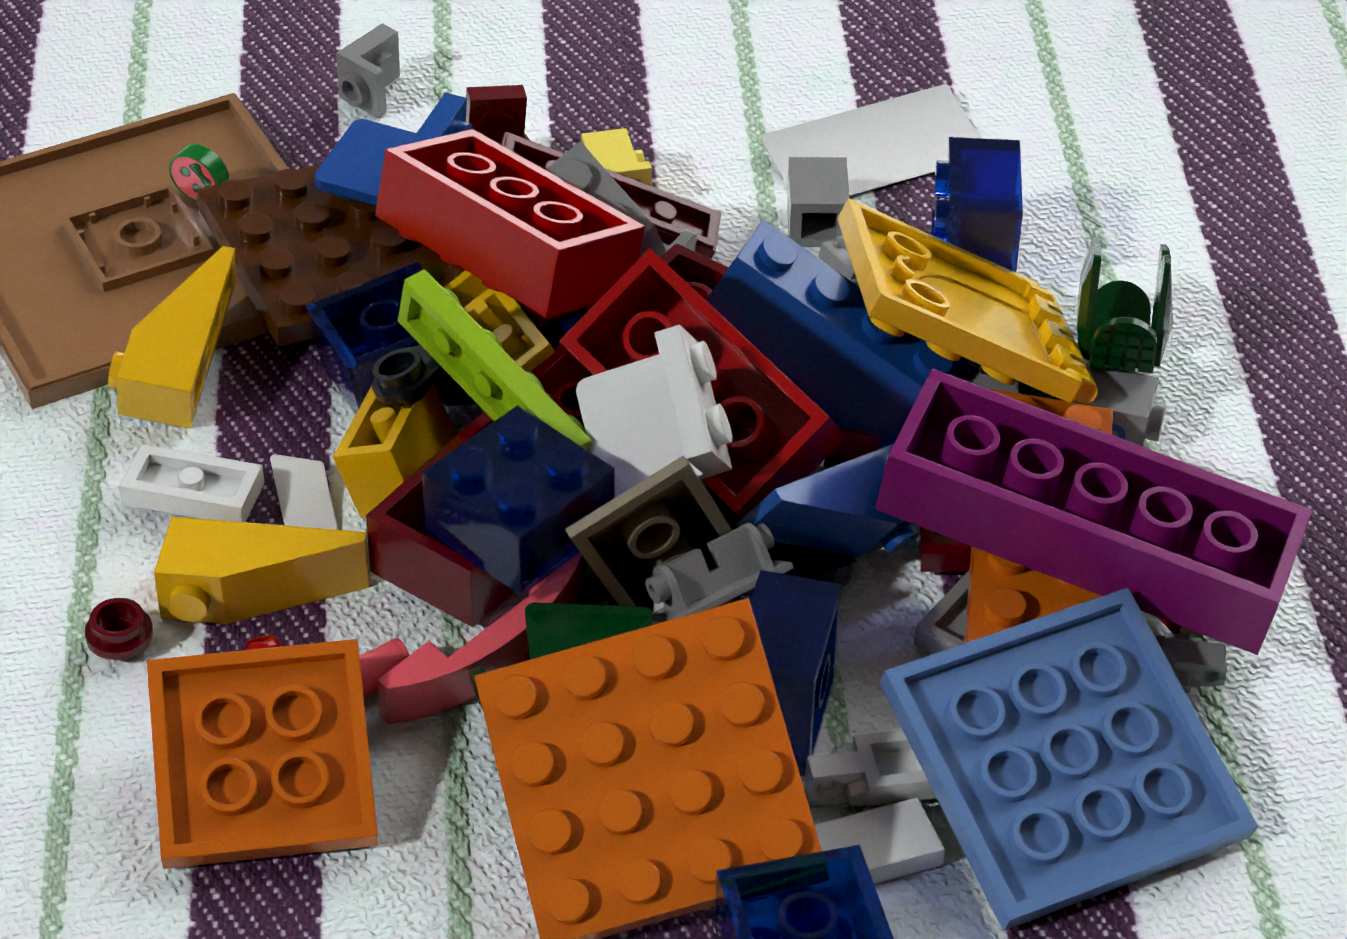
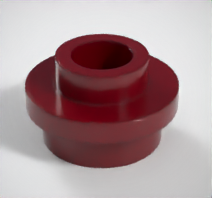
M128 598L105 600L92 610L86 623L85 638L87 646L95 655L110 660H122L138 655L152 641L153 626L151 618L134 600Z

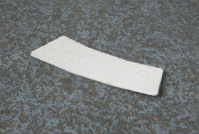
M277 454L272 455L270 461L284 525L338 530L324 463L310 459Z

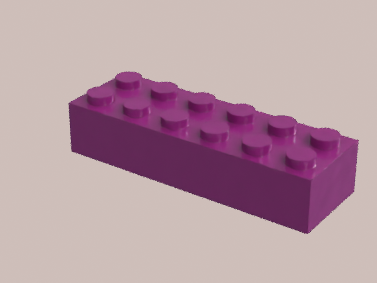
M933 368L888 455L875 510L1101 596L1128 587L1141 611L1255 655L1259 654L1276 613L1313 511L1307 507Z

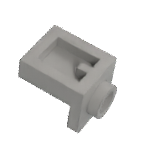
M382 23L336 53L339 98L376 118L386 113L385 86L400 77L398 31Z

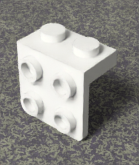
M680 324L654 332L659 350L658 355L584 378L577 385L576 394L585 432L592 440L589 448L600 494L607 502L683 455L700 479L732 470L726 445L732 442L731 428L722 405L715 402L710 382L716 380V370L712 355L705 341L697 342Z

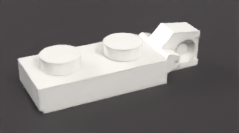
M903 730L854 735L853 744L837 749L835 754L808 756L806 759L804 786L810 805H843L849 801L851 806L862 807L865 804L867 806L898 803L917 797L919 800L936 798Z

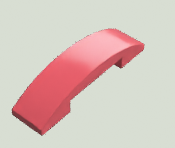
M569 535L531 563L529 596L451 656L447 657L429 640L377 680L379 716L387 724H394L432 716L455 708L476 698L469 675L471 669L482 666L486 672L529 660L525 620L526 606L532 602L575 604L587 571V561Z

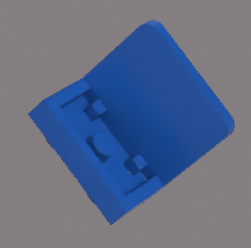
M445 92L417 133L367 119L353 121L315 172V187L321 191L335 194L342 199H353L377 206L385 149L471 130L472 124L466 122L467 98Z

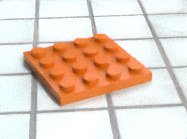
M749 598L474 676L540 939H600L828 874Z

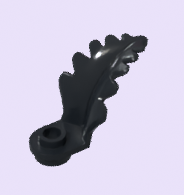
M421 345L392 351L380 358L372 369L374 376L372 389L376 398L382 403L395 404L397 406L414 404L427 394L428 389L434 383L444 407L477 404Z

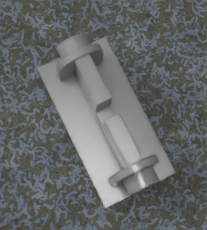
M749 522L745 523L739 528L707 543L715 567L708 569L701 549H693L654 568L653 576L645 581L646 589L651 599L656 604L663 602L664 607L652 613L653 621L665 622L711 609L733 598L739 601L746 598L750 600L759 597L774 588L773 578L794 568L792 562L771 560L768 550L773 548L775 543L771 531L765 524L761 523L754 526Z

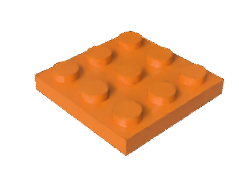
M358 639L147 660L160 854L163 869L378 846Z

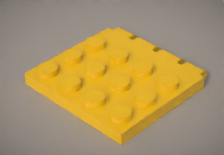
M848 198L837 220L868 316H870V320L875 326L893 336L902 337L907 332L923 339L932 351L946 359L959 361L962 356L981 365L982 369L989 376L1007 385H1014L1016 381H1020L1070 404L1072 400L1087 404L1097 397L1098 388L1052 292L1039 287L1038 282Z

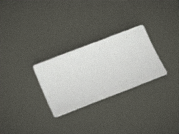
M947 84L772 131L761 136L767 152L786 184H788L789 157H847L849 196L995 155V151L984 141L970 123Z

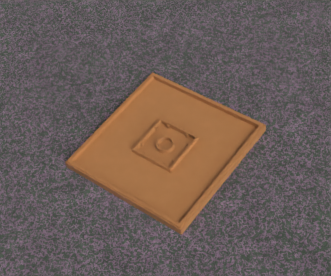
M235 93L0 161V354L31 409L108 385L113 355L115 351L125 352L132 329L221 248L199 211L198 202L183 195L170 177V161L186 145L200 144L218 154L227 167L229 180H243L289 169ZM236 273L235 287L215 350L270 333Z

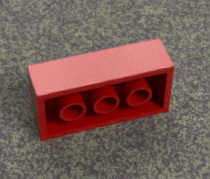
M474 129L385 149L375 216L398 229V233L402 237L418 241L438 253L442 261L450 265L460 266L480 278L483 285L487 288L503 292L522 303L532 315L541 318H557L562 313L588 305L593 306L639 259L645 230L643 224Z
M649 248L559 342L593 375L658 355L659 350L654 332L679 324L697 342L705 341L712 355L716 370V380L710 381L715 402L722 405L731 428L732 442L726 445L732 470L701 480L742 519L774 489L808 477L846 436L816 403L661 257Z

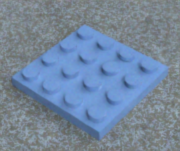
M1128 587L885 670L879 682L1003 931L1248 839L1258 828L1255 819Z

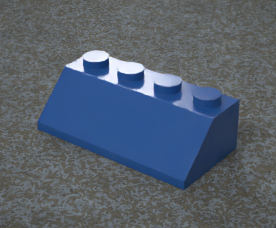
M762 219L706 299L711 306L816 403L838 427L878 432L880 437L878 449L891 444L894 445L932 368L959 378L967 365V362L961 358L959 361H952L938 355L927 346L925 340L907 332L902 337H897L879 329L871 322L870 316H868L859 286L764 219Z

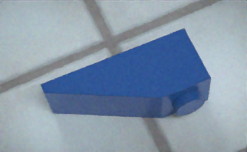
M893 444L774 489L736 524L737 528L748 522L754 526L763 523L771 531L774 542L857 558L883 547L888 555H891L909 545L921 534L915 524L875 510L888 455Z

